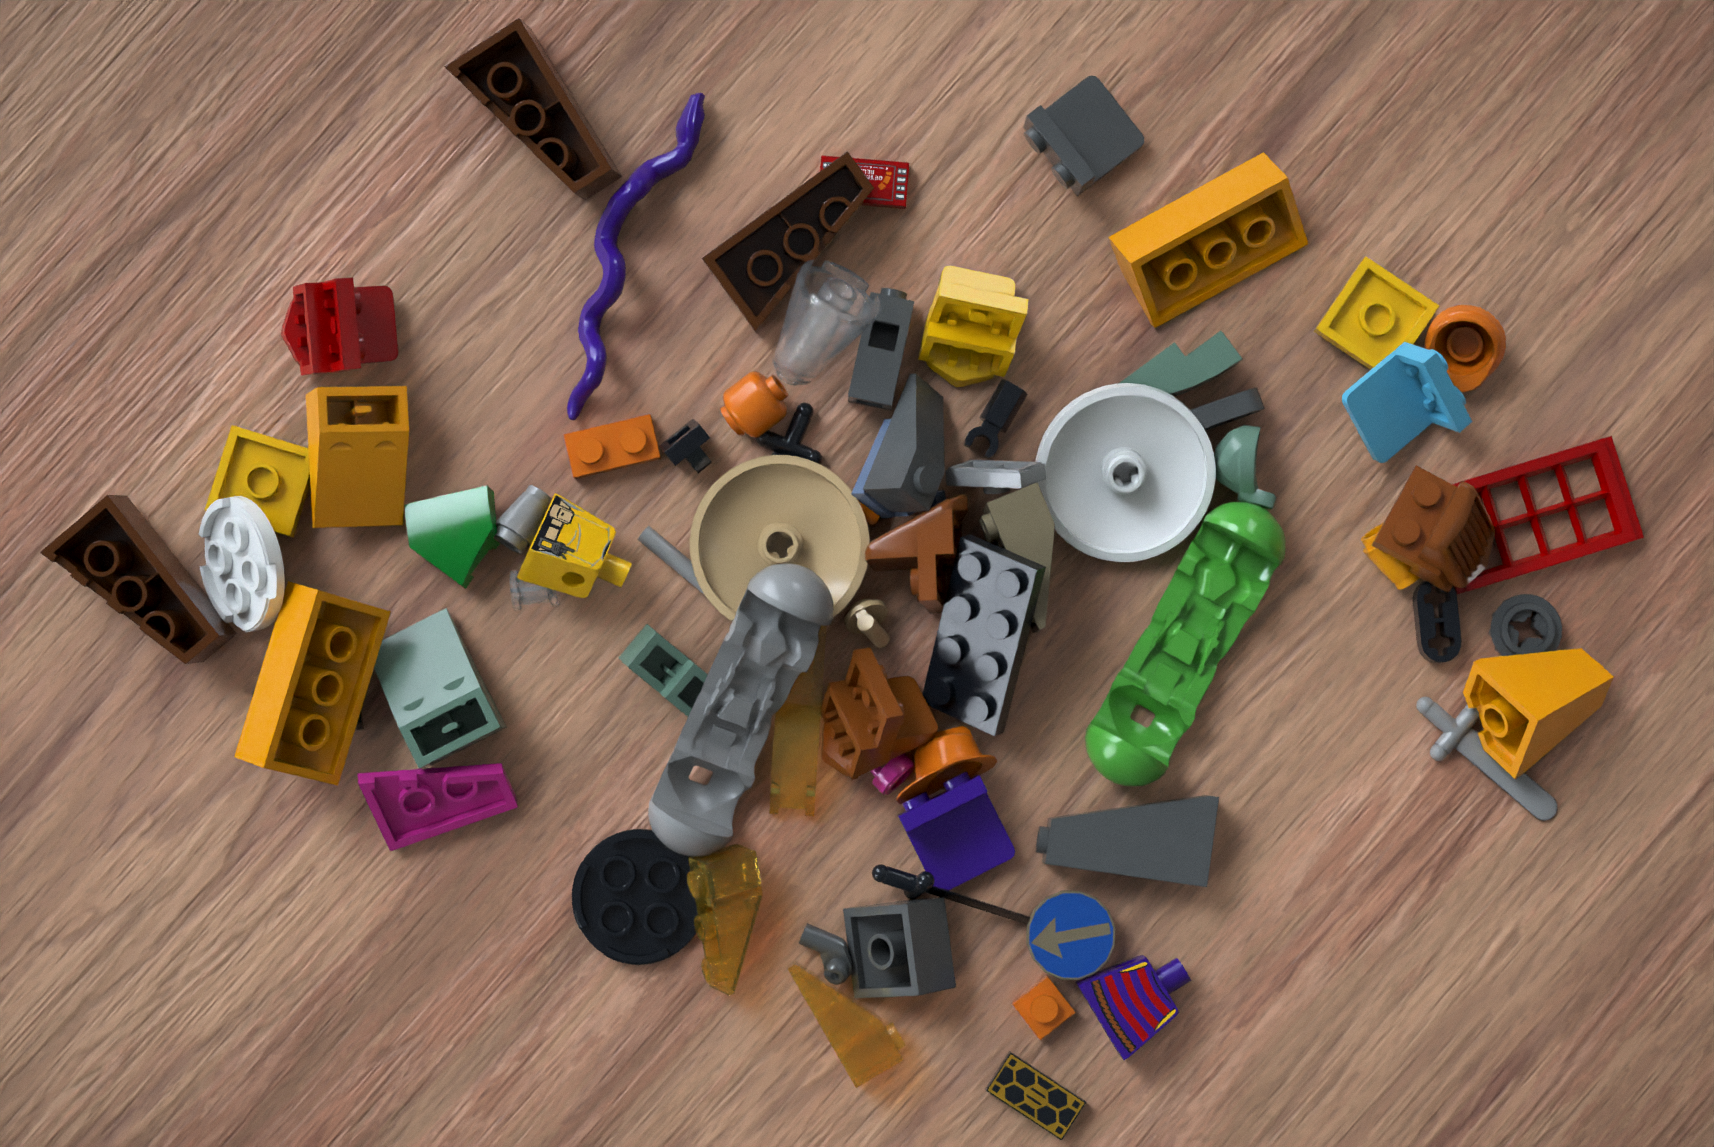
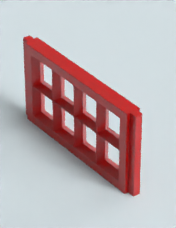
M1612 436L1465 480L1464 482L1472 485L1477 493H1481L1485 509L1495 527L1494 537L1503 565L1484 570L1464 588H1458L1454 585L1453 587L1455 588L1456 595L1644 538ZM1591 459L1601 490L1574 498L1564 467ZM1554 470L1564 502L1537 510L1527 478ZM1517 481L1527 513L1500 521L1490 489ZM1458 482V483H1455V484H1452V485L1458 487V485H1459L1461 482ZM1604 499L1614 531L1587 539L1577 507ZM1567 510L1577 542L1550 550L1540 518ZM1530 521L1540 553L1513 561L1503 529Z

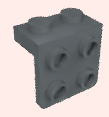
M1088 76L1046 109L1041 105L1026 116L1023 127L1026 130L1024 136L1030 146L1038 154L1042 152L1053 165L1051 170L1056 179L1064 188L1068 189L1070 187L1077 197L1138 151L1144 144L1143 134L1096 76Z

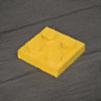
M1365 256L1313 332L1371 370L1402 343L1414 344L1439 308V305Z
M231 425L205 511L218 499L243 496L252 500L264 512L274 532L294 537L310 487L309 449Z

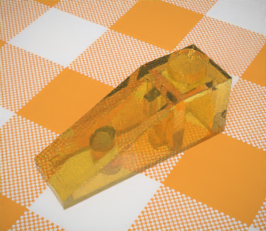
M797 961L788 965L789 973L856 1088L903 1061V1056L899 1049L906 1046L893 1022L885 1026L879 1015Z

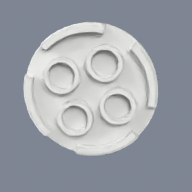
M243 496L218 499L206 510L199 529V535L202 538L205 537L206 565L200 566L205 590L212 605L224 622H233L243 631L245 630V632L267 628L276 620L278 612L281 610L285 589L284 565L276 534L264 512L252 500Z

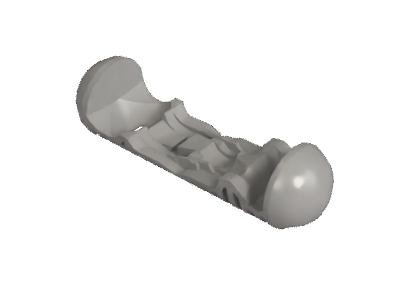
M791 563L771 565L762 569L750 580L736 611L735 618L730 625V631L722 642L702 690L694 703L673 753L649 801L648 816L652 831L666 847L678 854L706 856L724 848L733 837L732 821L734 810L739 798L746 790L751 788L755 780V762L767 740L771 727V718L786 701L799 674L808 671L818 646L820 626L830 625L833 620L834 608L829 588L816 573L804 566ZM694 766H699L713 772L707 785L689 779Z

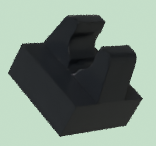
M694 419L690 420L659 445V448L675 466L686 459L698 474L712 463L700 447L710 437Z

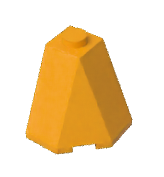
M1582 648L1480 658L1473 662L1463 694L1468 708H1477L1484 730L1480 731L1478 736L1483 750L1516 779L1602 707L1614 676Z

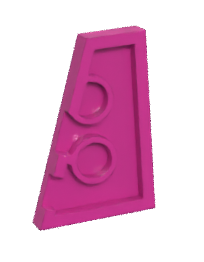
M502 763L357 773L358 785L390 851L518 808L516 795Z

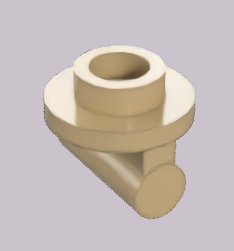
M868 598L855 602L844 618L847 630L856 634L863 633L878 648L885 647L889 643L890 636L880 625L888 614L884 602Z

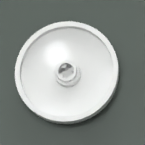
M1119 383L1106 385L1086 392L1071 401L1055 416L1048 426L1036 456V462L1045 464L1046 480L1040 481L1038 484L1055 523L1056 532L1077 550L1089 556L1107 561L1134 562L1158 556L1178 545L1202 520L1212 499L1215 486L1216 465L1214 452L1208 435L1199 420L1188 407L1174 396L1160 389L1142 384Z

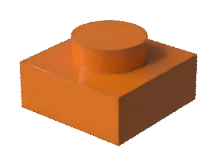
M1047 975L1012 1002V1005L1040 1040L1076 1013Z

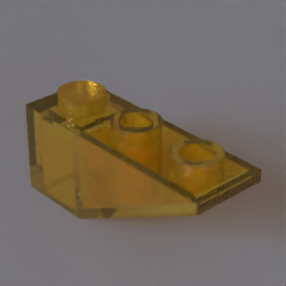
M739 844L724 847L706 856L688 857L690 872L687 874V883L690 893L695 898L698 913L694 918V926L697 936L702 941L705 956L701 961L702 973L710 987L726 995L735 993L763 896L756 851Z

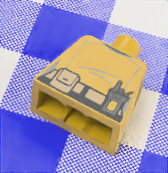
M555 493L517 578L572 596L586 598L597 577L622 588L632 563L608 553L616 534L614 527Z

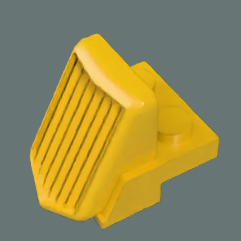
M945 266L940 275L938 288L925 321L918 360L926 361L927 365L934 372L955 387L987 381L995 375L1005 377L1015 354L1016 339L1027 315L1029 299L1015 296V282L1011 278L956 266Z

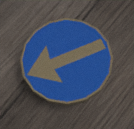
M1062 890L1047 896L1033 909L1027 923L1026 944L1032 959L1045 973L1061 980H1080L1095 974L1108 962L1115 946V925L1109 910L1096 897L1082 891Z

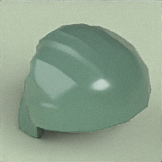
M1243 425L1229 431L1216 446L1214 452L1217 481L1237 493L1239 501L1249 502L1272 510L1277 497L1273 493L1258 489L1256 478L1257 447L1261 427Z

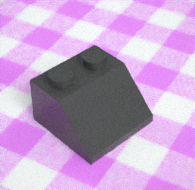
M944 897L912 899L843 909L848 951L853 963L851 976L854 998L920 996L956 987Z

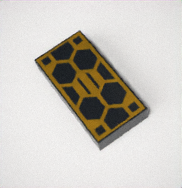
M1009 1051L985 1088L987 1092L1060 1140L1064 1138L1086 1104L1085 1100L1011 1051Z

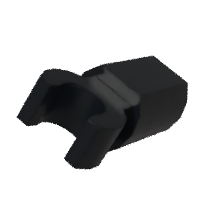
M1001 379L979 417L983 421L982 425L969 431L965 438L964 446L969 448L975 438L985 437L988 439L990 447L984 457L988 460L992 458L999 445L998 433H1006L1026 399L1027 392L1013 383Z

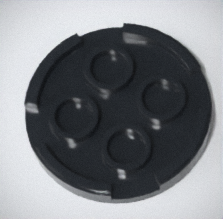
M650 829L622 831L598 843L581 862L572 887V908L579 929H581L587 940L603 955L626 964L645 965L656 963L679 952L697 933L707 906L706 880L695 856H685L670 850Z

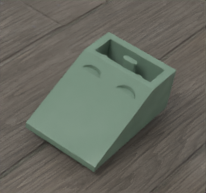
M447 608L382 640L374 669L398 728L419 769L428 768L507 728Z

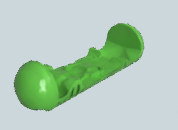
M1228 502L1216 507L1205 516L1199 532L1192 540L1170 584L1158 603L1150 625L1137 641L1124 667L1113 681L1101 708L1086 729L1085 744L1088 757L1096 770L1109 781L1123 786H1144L1159 780L1168 770L1172 752L1179 739L1192 725L1197 706L1212 682L1218 662L1232 647L1244 624L1256 611L1270 585V578L1279 565H1282L1285 559L1286 540L1284 531L1276 518L1263 507L1249 502ZM1136 705H1141L1155 714L1149 727H1144L1130 718Z

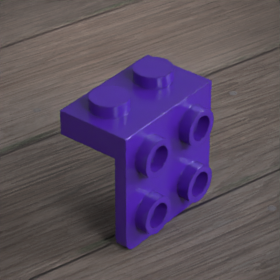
M967 771L945 781L943 785L946 791L932 798H929L927 792H924L902 803L905 811L898 814L925 871L930 872L934 876L935 882L933 886L946 890H951L1012 859L1015 855V848L987 794L988 791L980 775L970 778Z

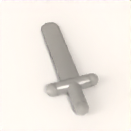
M1422 697L1417 701V710L1443 732L1430 749V755L1434 760H1444L1455 748L1537 819L1546 821L1555 816L1557 802L1548 792L1525 773L1514 779L1483 750L1478 733L1472 728L1477 719L1480 718L1477 708H1468V705H1466L1454 719L1429 697Z

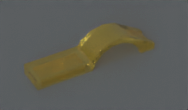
M827 625L820 626L818 646L808 671L799 674L786 701L775 714L769 814H779V808L805 809V816L814 817Z

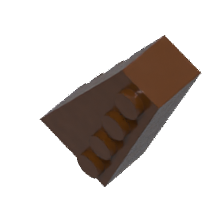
M520 18L444 66L574 194L582 199L587 200L622 177L536 35Z
M848 151L702 258L703 262L755 332L874 189Z
M105 496L40 552L50 561L58 563L71 573L70 576L81 585L89 587L107 601L106 604L116 612L124 614L140 626L139 629L184 664L204 662L237 634L230 624L224 622L207 595L128 496Z

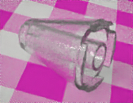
M810 260L800 268L797 274L772 360L777 376L789 385H807L813 381L876 320L881 311L878 296L872 301L866 293L869 284L851 270L834 262L824 261L823 265L818 267L812 266L814 260Z

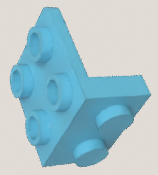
M1404 342L1343 393L1342 403L1373 460L1380 463L1387 462L1432 423L1459 433L1472 423L1464 406L1466 399L1462 392L1453 385L1447 373L1448 364L1444 357L1436 350H1428Z

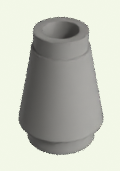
M529 485L526 491L496 520L497 533L494 538L510 550L522 554L526 547L531 546L552 498L541 489Z

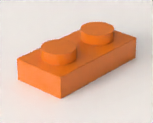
M651 414L563 434L574 479L661 459Z

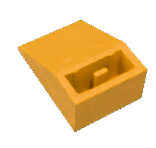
M407 386L317 387L307 393L306 412L313 528L402 526L409 442Z

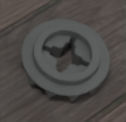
M1521 594L1504 600L1492 614L1489 634L1492 637L1495 651L1502 656L1556 651L1562 637V623L1556 609L1548 601L1536 595ZM1533 613L1530 619L1532 621L1530 628L1536 632V635L1542 638L1528 637L1517 646L1519 632L1509 622L1523 623Z

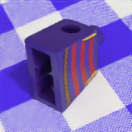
M1140 955L1096 972L1075 983L1118 1054L1125 1060L1178 1015L1179 1010L1169 994L1189 983L1191 979L1178 958L1154 970L1148 959L1144 955Z

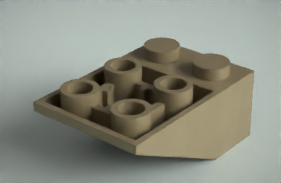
M1037 482L987 502L982 510L984 515L979 520L981 530L987 542H996V545L1046 566L1031 624L1033 633L1046 627L1055 523Z

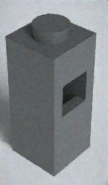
M881 288L880 294L870 293L849 388L848 402L891 411L914 308V301L906 299L907 293L891 288Z

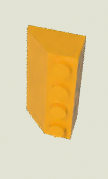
M1264 152L1108 237L1121 272L1154 328L1308 245L1288 177Z
M288 581L281 610L278 612L234 757L262 768L338 786L391 611Z

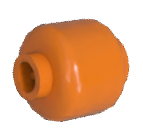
M752 371L723 393L724 406L720 410L726 422L739 436H743L746 433L751 437L757 438L783 420L787 415L784 399L789 394L775 375L772 374L767 378L757 371Z

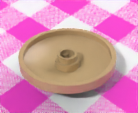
M762 456L748 460L730 469L704 495L697 508L691 527V563L697 582L704 595L721 614L732 621L735 618L736 611L750 580L758 572L771 565L791 563L812 570L824 581L832 596L833 617L836 616L856 594L868 565L865 561V550L870 543L866 517L859 501L851 495L852 491L848 485L832 471L816 462L797 456Z

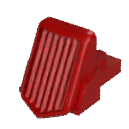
M353 277L335 278L325 282L303 283L293 286V299L289 304L282 325L281 335L293 358L300 366L301 376L345 372L361 369V364L395 360L398 356L394 298L391 288L388 286L354 287Z

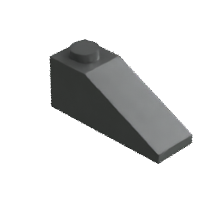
M909 374L863 487L866 493L890 512L929 511L945 472L943 396L917 374Z

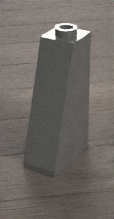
M1202 795L1048 818L1047 827L1039 826L1036 853L1043 854L1042 862L1049 865L1207 887L1219 797Z

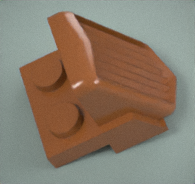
M1416 465L1373 541L1372 546L1410 566L1409 572L1449 593L1453 585L1458 588H1464L1487 568L1495 536V527L1476 489L1472 485L1461 481L1458 487Z
M962 494L936 504L929 511L920 513L874 539L865 550V561L874 571L910 570L912 596L917 595V601L930 614L942 613L947 594L946 569L953 568L960 537H963L961 521L968 512V497Z
M871 647L854 650L845 680L829 682L820 710L824 719L821 757L825 763L843 775L851 777L853 780L933 740L938 730V724L916 680L911 676L888 678L884 666L878 664Z

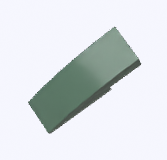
M1219 331L1187 356L1182 353L1174 342L1120 383L1147 385L1160 389L1172 396H1177L1214 380L1237 365L1242 360V357L1224 333Z
M646 624L618 658L686 716H689L708 674Z

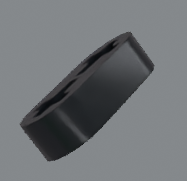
M1423 581L1416 587L1412 600L1417 647L1424 659L1433 663L1447 662L1456 657L1461 649L1462 640L1456 591L1453 586L1449 593L1436 587L1437 593L1445 594V602L1438 604L1439 618H1434L1433 605L1424 602V595L1431 593V586L1435 585ZM1435 623H1439L1441 636L1450 640V646L1443 648L1442 656L1438 655L1437 648H1429L1428 640L1436 637Z

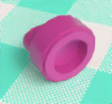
M904 753L890 760L883 768L880 766L871 770L870 772L875 776L872 784L883 795H888L909 777L915 768V763Z

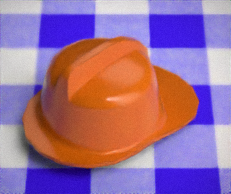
M959 726L939 731L933 740L917 748L914 755L916 780L898 794L896 801L902 804L924 792H927L929 796L945 788L943 785L945 781L967 771L970 778L981 775L992 769L996 765L997 759L992 755H982L967 727Z

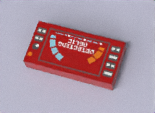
M821 155L820 171L839 157ZM853 158L874 187L861 204L862 206L906 209L909 175L908 162Z

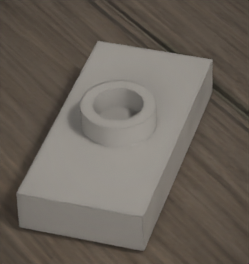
M968 460L948 467L945 470L947 486L983 487L985 494L1009 492L1010 488L1022 489L1046 480L1045 464H1042V462Z

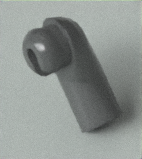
M807 923L798 944L820 953L825 970L824 977L829 983L834 985L844 983L851 975L853 966L845 940Z

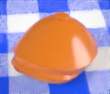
M1457 305L1442 311L1432 321L1425 337V349H1434L1444 357L1448 364L1447 373L1453 385L1461 392L1466 393L1476 390L1498 368L1504 357L1506 336L1502 325L1490 312L1472 305Z

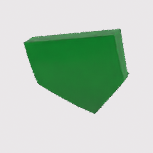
M486 485L404 504L409 547L466 589L474 578L471 573L489 550H496L500 545L493 538L497 533L494 491Z

